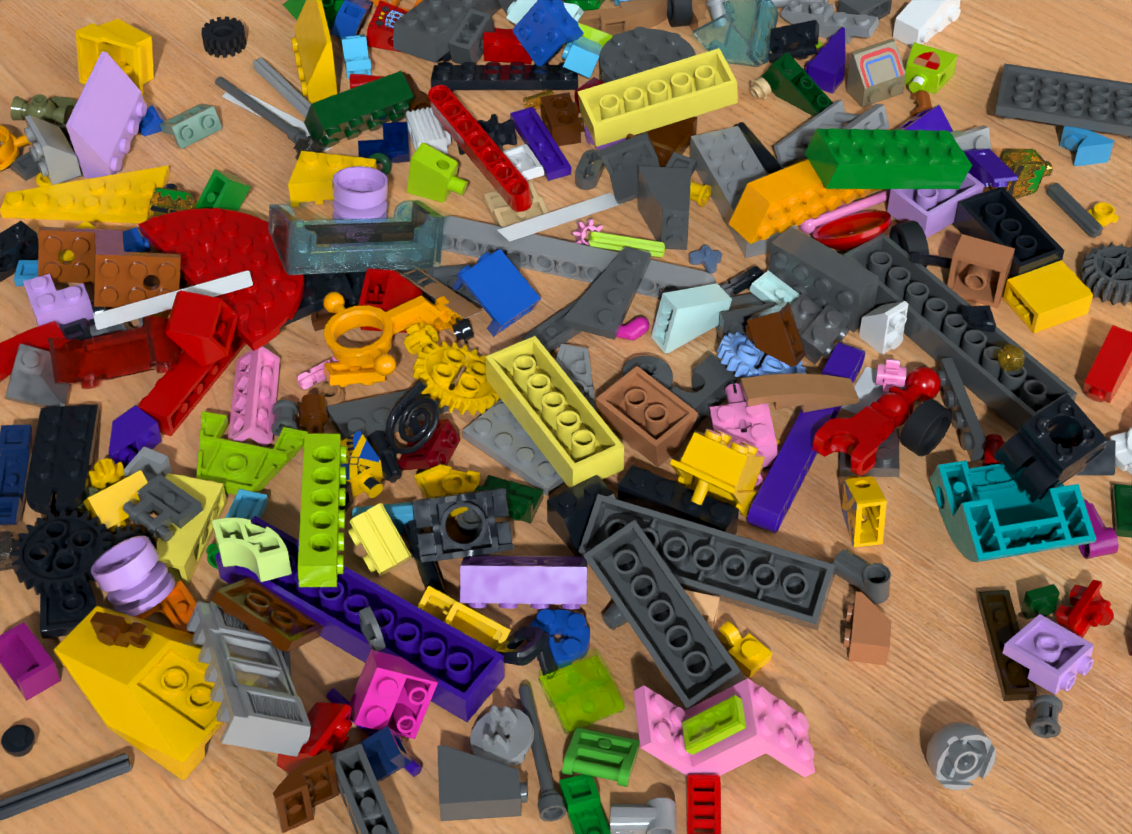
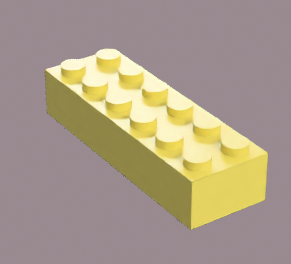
M720 48L578 91L580 113L595 146L598 147L624 139L629 133L633 135L736 104L738 103L737 81Z
M536 336L485 356L486 380L569 488L595 475H598L602 480L624 470V445Z

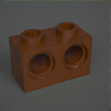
M570 93L540 97L541 119L556 144L564 146L581 143V132L585 131L584 121L582 117H578L577 102L572 101Z

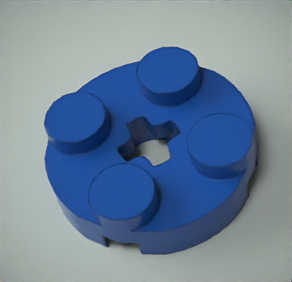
M543 609L538 612L537 618L530 624V626L539 627L549 634L550 650L558 668L569 667L572 665V661L578 658L581 660L588 653L590 630L582 614L567 610ZM563 635L567 639H561L560 643H557L553 636Z

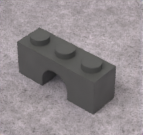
M712 355L693 370L692 390L695 391L694 393L685 392L676 386L670 390L698 412V417L690 431L696 430L701 421L710 414V407L719 406L727 398L725 388L728 385L733 384L734 393L736 392V372L727 370L728 365L721 364V361Z

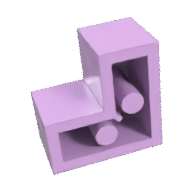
M50 274L23 281L37 326L56 321L61 326L82 318L86 325L90 326L89 319L94 318V313L83 283L56 291Z

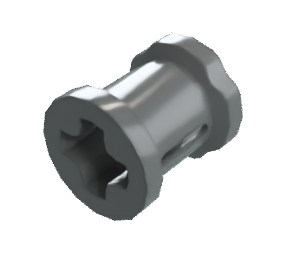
M290 400L277 401L272 408L275 421L271 425L272 433L275 436L280 435L283 427L297 429L295 417L298 414V406L295 402Z
M1039 695L1033 700L1035 719L1031 722L1030 729L1034 735L1041 738L1057 737L1061 731L1058 716L1062 711L1063 703L1053 695Z

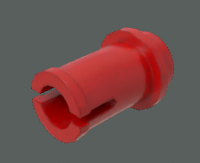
M987 435L982 466L1000 464L1001 461H996L994 455L1005 442L1000 435Z

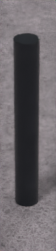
M917 252L911 255V261L916 264L948 269L951 267L952 258Z

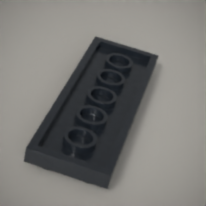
M440 62L438 65L433 66L431 88L437 85H444L450 90H577L578 73L563 67L564 62H560L559 65H549V63H546L543 66H537L536 64L525 65L523 62H512L510 65H501L499 62H488L486 65H476L475 62H464L462 65Z

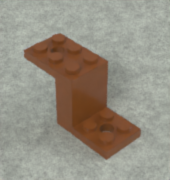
M39 227L38 277L50 274L53 282L93 283L94 307H121L179 290L180 254L124 252L122 230ZM68 249L74 253V258L70 261H63L59 258L58 254L60 251ZM148 275H155L159 278V283L150 287L145 285L143 280Z

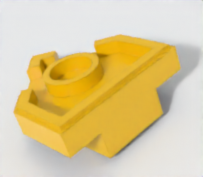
M440 464L414 475V481L421 491L422 499L475 491L480 482V473L470 470L467 473L452 470L451 466ZM460 507L454 509L447 519L463 513L469 508Z

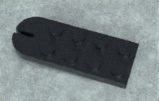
M98 404L51 406L41 408L25 495L29 507L35 512L40 513L44 521L48 520L50 512L53 514L55 506L58 517L61 510L65 511L66 516H70L87 497L90 481L88 472L92 468L100 417Z

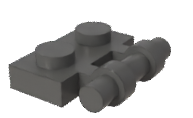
M158 474L137 491L138 497L141 500L137 505L128 501L123 506V511L129 515L131 521L137 525L142 524L147 528L149 534L166 542L173 537V531L167 528L170 524L173 523L181 529L203 511L201 502L161 474ZM152 510H155L160 515H158L156 518H153L151 515H149V513Z

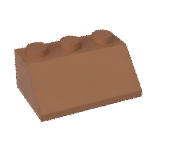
M638 366L596 398L597 413L607 426L657 467L679 451L698 417V412Z

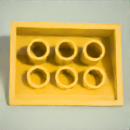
M306 0L295 24V37L291 38L299 81H303L300 82L302 95L307 96L310 103H314L338 93L332 42L322 0Z

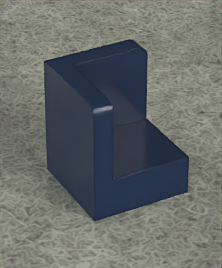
M388 726L358 743L362 744L375 778L378 781L384 780L412 763L400 735Z

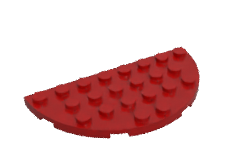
M203 208L154 216L138 224L142 235L160 253L180 254V275L191 286L244 271L250 272L253 282L252 286L215 297L221 298L239 315L235 332L253 351L275 338L280 333L279 329L288 319L292 320L297 312L304 292L302 261L297 249L289 238L270 223L242 212L220 208Z

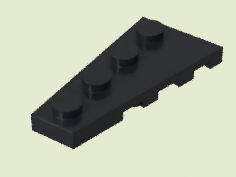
M87 581L89 589H85L80 585L77 587V594L75 595L70 589L66 590L64 597L60 596L59 591H55L51 597L47 596L46 590L40 593V633L42 639L67 636L98 606L89 581Z

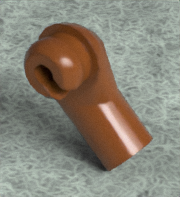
M919 90L912 95V100L916 99L914 104L918 105L911 113L912 118L923 110L932 107L930 95L925 90Z

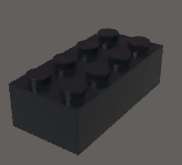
M998 187L958 202L954 226L963 235L1015 248L1008 279L1063 259L1065 250L1004 187Z

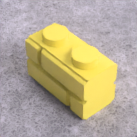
M382 503L375 505L349 521L352 528L347 531L356 546L362 544L367 555L362 558L371 573L377 570L379 576H382L412 559L409 550Z

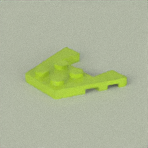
M202 411L196 478L222 483L225 493L237 495L239 489L259 493L304 447V434H308V432L283 427L274 448L270 449L221 439L228 425L227 416Z

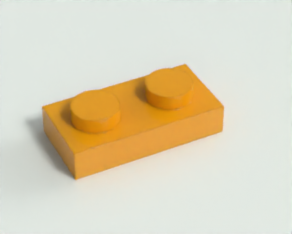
M340 362L324 363L323 374L330 386L339 385V387H346L349 384L373 385L376 382H385V376L375 371L374 363L366 366H349Z

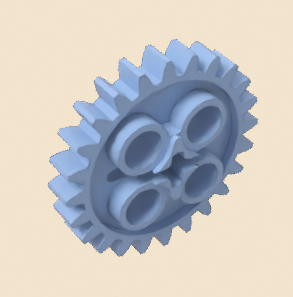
M736 332L735 335L729 333L728 336L725 335L717 350L719 352L718 357L722 359L721 364L728 365L727 370L735 371V377L747 378L794 373L807 374L805 373L806 368L801 366L802 361L798 365L790 367L757 349L754 341H749L746 332L744 335ZM766 356V358L764 359V361H763L761 367L758 369V367H759L760 364H761L762 359Z

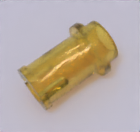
M544 89L541 93L523 97V102L527 103L524 104L525 109L533 107L535 110L540 109V97L554 95V92Z

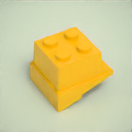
M115 19L99 26L91 23L75 31L80 83L86 85L101 52H107L140 89L143 96V85L154 79L152 36L120 19Z
M706 429L705 432H694L681 461L672 459L670 462L672 468L679 475L678 482L682 486L694 490L691 498L692 502L702 505L705 496H709L739 509V515L747 518L751 505L758 491L754 490L765 456L757 453L759 448L743 441L742 443L731 441L732 436L723 431Z

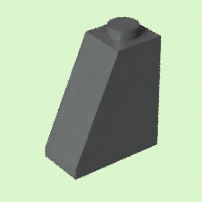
M437 746L441 821L521 816V803H527L526 782L520 783L519 769L448 746Z

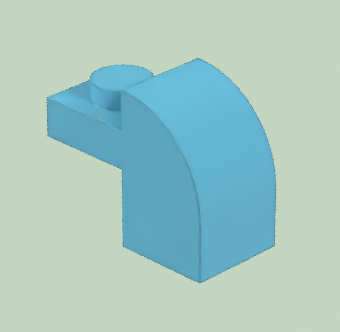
M365 34L341 37L347 78H349V74L371 75V61L368 56Z

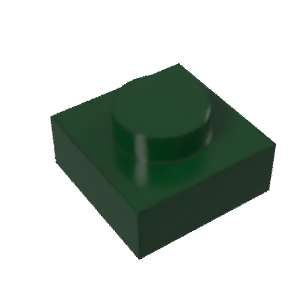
M1055 584L1026 591L1021 608L1026 620L1037 617L1039 614L1046 617L1055 612L1060 595Z

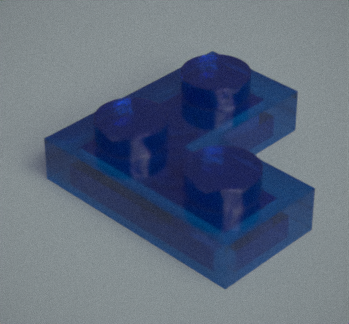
M383 123V139L358 141L359 157L369 158L372 154L381 153L388 157L390 163L410 162L408 123Z

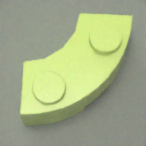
M244 518L212 520L223 567L240 566L248 568L256 573L261 582L292 574L286 545L269 527L264 529L251 524V520Z

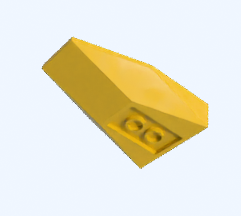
M96 606L56 646L54 653L108 729L184 781L205 758V744L225 723L216 720L217 711L221 703L210 700V694L215 683L204 680L209 664L201 663L198 660L203 645L193 643V634ZM96 611L125 618L128 624L134 622L144 624L146 628L142 634L150 636L151 639L143 649L134 647L131 644L127 648L116 645L108 646L99 642L90 620ZM229 652V655L231 657L244 659L234 653ZM235 670L239 684L267 689V676Z

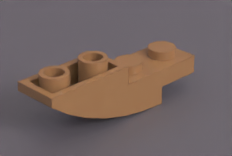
M667 0L620 2V8L584 11L578 23L612 36L634 30L636 27L650 29L667 20Z

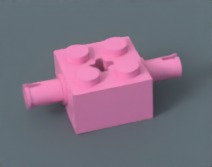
M735 383L736 393H734L733 384L728 385L725 388L728 404L710 407L711 430H720L732 436L731 441L738 443L743 441L759 448L757 453L765 456L762 467L772 466L777 458V442L768 403L748 407L740 384ZM759 473L755 486L759 485L763 480L761 473Z

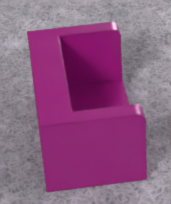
M25 622L0 635V664L26 701L61 681L55 663Z

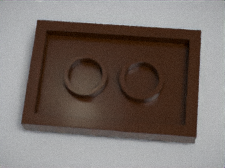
M252 577L216 590L212 599L214 603L221 607L224 613L236 617L245 623L250 631L261 634L271 641L275 648L285 652H289L320 637L324 626Z

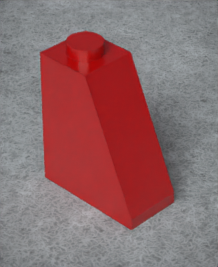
M1112 325L1084 382V393L1090 399L1097 402L1106 401L1111 403L1132 367V332Z

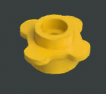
M1100 202L1094 206V209L1088 210L1103 227L1111 222H1118L1119 216L1114 214L1115 208L1109 203Z

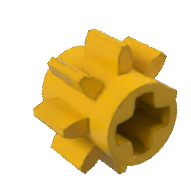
M424 322L416 323L406 329L409 335L405 337L404 344L410 354L419 355V352H423L426 346L431 348L433 343H438L439 338L436 330L431 325L425 326Z
M108 458L99 460L94 465V471L88 472L92 487L98 490L101 489V491L125 479L123 463L118 462L115 464L114 460Z

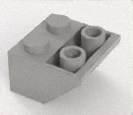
M31 115L26 116L25 119L28 127L24 128V132L28 142H32L33 147H30L29 151L33 161H39L38 167L42 177L47 176L51 184L55 185L81 176L77 156L60 127Z

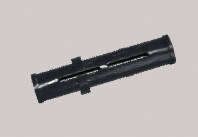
M415 520L407 522L408 525H404L403 530L409 542L408 550L412 558L414 557L425 591L428 586H432L447 594L435 561L422 563L420 561L417 534L424 533L423 528H416Z

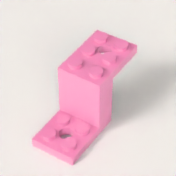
M748 678L685 711L646 686L634 690L640 748L686 776L691 774L721 776L765 753L803 777L815 773L813 763L814 750L809 742L807 731L809 730V723L804 714L797 712L783 700L778 699L764 687H760ZM734 695L741 698L746 729L694 755L685 750L682 729L683 721Z

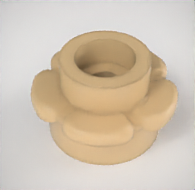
M762 77L751 80V87L749 88L751 95L757 100L760 98L766 100L767 96L772 92L768 82Z

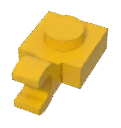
M729 621L719 628L722 634L717 638L723 646L729 649L728 653L735 664L749 678L771 660L772 652L750 633L742 638L737 628Z

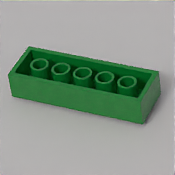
M816 129L805 152L806 157L826 189H959L972 167V164L955 141L953 135L945 130Z

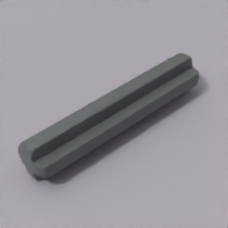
M1059 183L1049 185L1047 194L1091 238L1102 234L1103 226Z

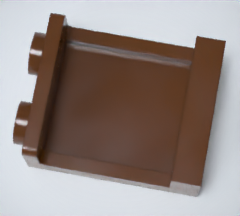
M694 116L646 131L657 152L660 167L667 165L674 152L681 155L690 145L691 136L696 135L698 117ZM629 133V134L626 136V140H628V139H630V138H633V137H635V136L641 135V134H643V133L636 134V135H633V134H630V133Z

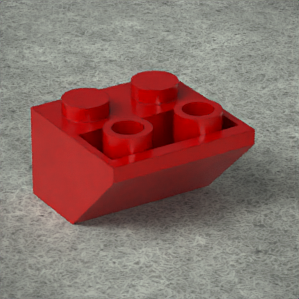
M367 268L358 306L369 305L387 312L421 295L423 296V291L394 270ZM371 326L360 327L361 330L382 331ZM404 329L398 333H407V331Z
M180 290L176 293L164 333L199 365L204 367L228 356L239 315L221 298Z
M316 702L307 713L311 725L307 743L302 745L297 757L278 754L276 766L290 774L304 762L326 750H329L330 754L342 751L349 741L347 733L352 726V722L349 721L352 707L347 704Z

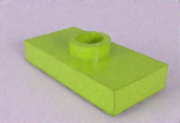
M734 695L683 721L682 729L685 750L694 755L746 729L742 699Z

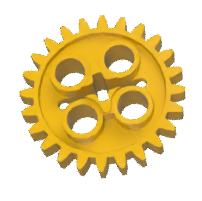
M443 341L441 346L433 343L431 348L426 346L423 352H419L413 366V370H415L413 377L417 380L421 378L428 384V387L421 394H430L431 399L439 401V408L446 405L449 407V412L452 413L455 408L459 410L461 415H464L465 410H468L474 416L476 411L483 414L486 409L491 408L500 398L486 380V355L477 356L476 349L470 352L467 345H464L462 349L458 348L456 342H453L452 346L449 347ZM466 366L467 368L465 372L462 373L454 390H449L451 385L455 382L456 378L458 377V374L462 367Z

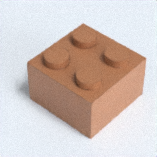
M962 234L952 257L947 286L965 300L998 308L1005 292L1015 248Z

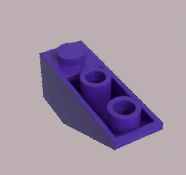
M841 27L835 35L833 34L825 47L820 48L817 56L808 62L805 70L821 90L831 94L835 92L844 80L846 64L844 27Z
M989 148L963 150L972 164L968 173L983 183L984 187L1008 186V181L1018 180V176Z

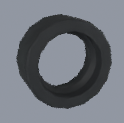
M667 0V18L670 26L690 25L693 12L692 0Z
M912 220L895 224L891 227L889 238L908 254L912 255L915 252L929 254L926 235L918 222Z
M928 399L914 410L905 423L900 437L901 444L918 456L923 457L929 454L947 433L952 420L951 411L935 400Z

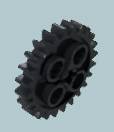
M61 510L59 517L56 518L50 512L46 521L39 517L37 518L38 525L36 527L29 524L26 525L28 534H18L20 542L13 543L15 552L10 553L14 573L19 583L24 582L27 590L34 588L36 595L46 590L48 597H51L55 591H59L60 596L64 597L66 590L69 589L75 595L77 594V587L80 585L85 589H89L87 581L92 580L96 582L91 574L93 564L102 554L113 547L110 532L107 531L106 525H100L98 517L90 520L88 512L79 517L77 510H74L70 516H66L65 511Z

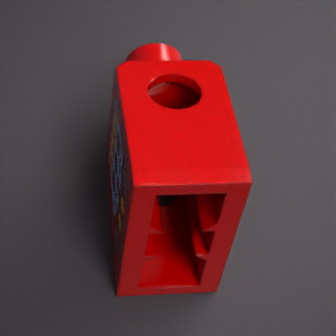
M380 0L368 25L366 35L367 46L401 52L393 49L394 23L408 11Z

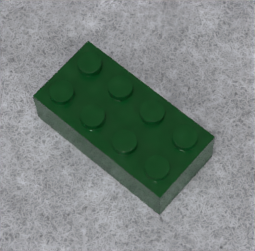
M402 71L311 103L304 124L312 140L316 143V149L322 146L330 148L339 142L338 140L344 138L351 140L368 129L375 131L381 128L384 123L401 121L405 118L414 95Z

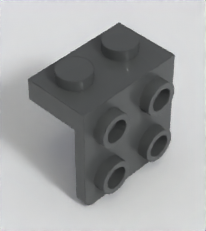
M647 132L599 151L601 159L610 174L615 200L618 204L638 198L639 166L660 167L657 152Z
M753 293L730 297L732 301L729 311L720 313V324L715 327L720 340L722 341L725 335L728 336L729 333L735 335L736 332L744 335L746 332L745 327L748 325L747 320L757 311L775 306L774 303L763 304L761 299Z

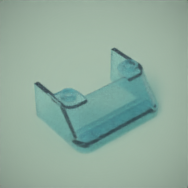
M724 0L725 2L722 3L725 14L693 32L708 51L720 48L728 64L760 67L768 62V54L771 51V29L776 28L778 11L772 0Z

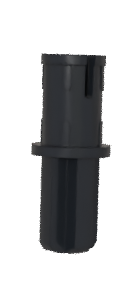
M373 432L368 436L367 441L381 461L385 480L395 483L402 476L395 460L396 453L389 447L383 432Z

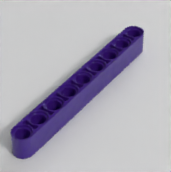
M838 342L821 375L849 378L854 383L863 365L866 351ZM842 406L805 413L801 410L751 505L747 523L777 533L818 454L812 450L816 432L827 421L835 419Z

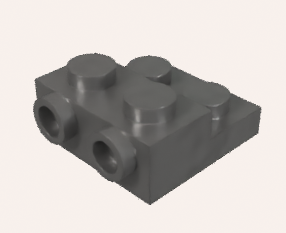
M803 293L791 306L806 353L804 357L813 364H816L822 356L827 359L836 346L833 342L835 340L841 342L850 329L846 326L850 320L829 304L824 309Z

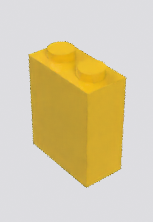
M1060 260L1007 279L1003 300L1034 334L1088 314L1093 293L1081 282L1074 271L1069 269Z

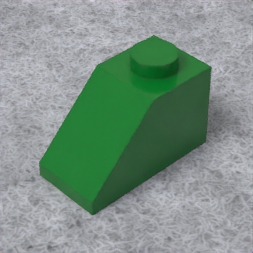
M214 169L194 209L220 208L237 211L240 209L251 187L233 174Z

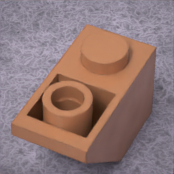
M856 592L854 604L848 603L846 622H851V629L845 628L843 647L849 648L848 661L886 666L890 648L892 622L862 592Z

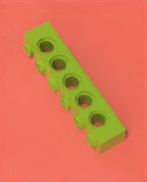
M304 434L298 552L299 587H337V574L344 573V556L338 555V551H344V532H339V528H345V510H339L340 506H345L346 502L345 488H340V485H346V467H341V463H347V446H341L340 434Z

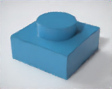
M38 260L18 261L14 282L16 286H24L23 281L38 277Z

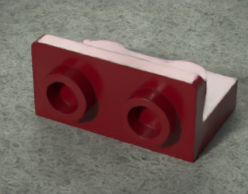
M440 419L430 440L416 452L401 455L398 464L402 470H428L440 464L447 466L460 442V437L448 419ZM417 442L408 443L406 448L412 447Z

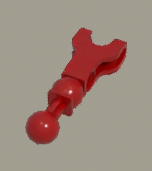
M921 366L914 368L905 379V389L901 390L892 386L889 389V393L882 394L876 402L874 401L870 406H866L852 418H835L827 421L816 432L812 450L824 457L834 452L849 454L851 456L849 471L858 476L865 475L875 466V453L878 451L879 445L894 432L896 427L906 422L913 413L915 401L924 402L937 396L941 389L939 375L929 367Z

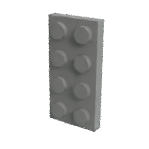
M501 399L462 430L465 440L533 487L543 490L546 496H549L564 483L563 479Z

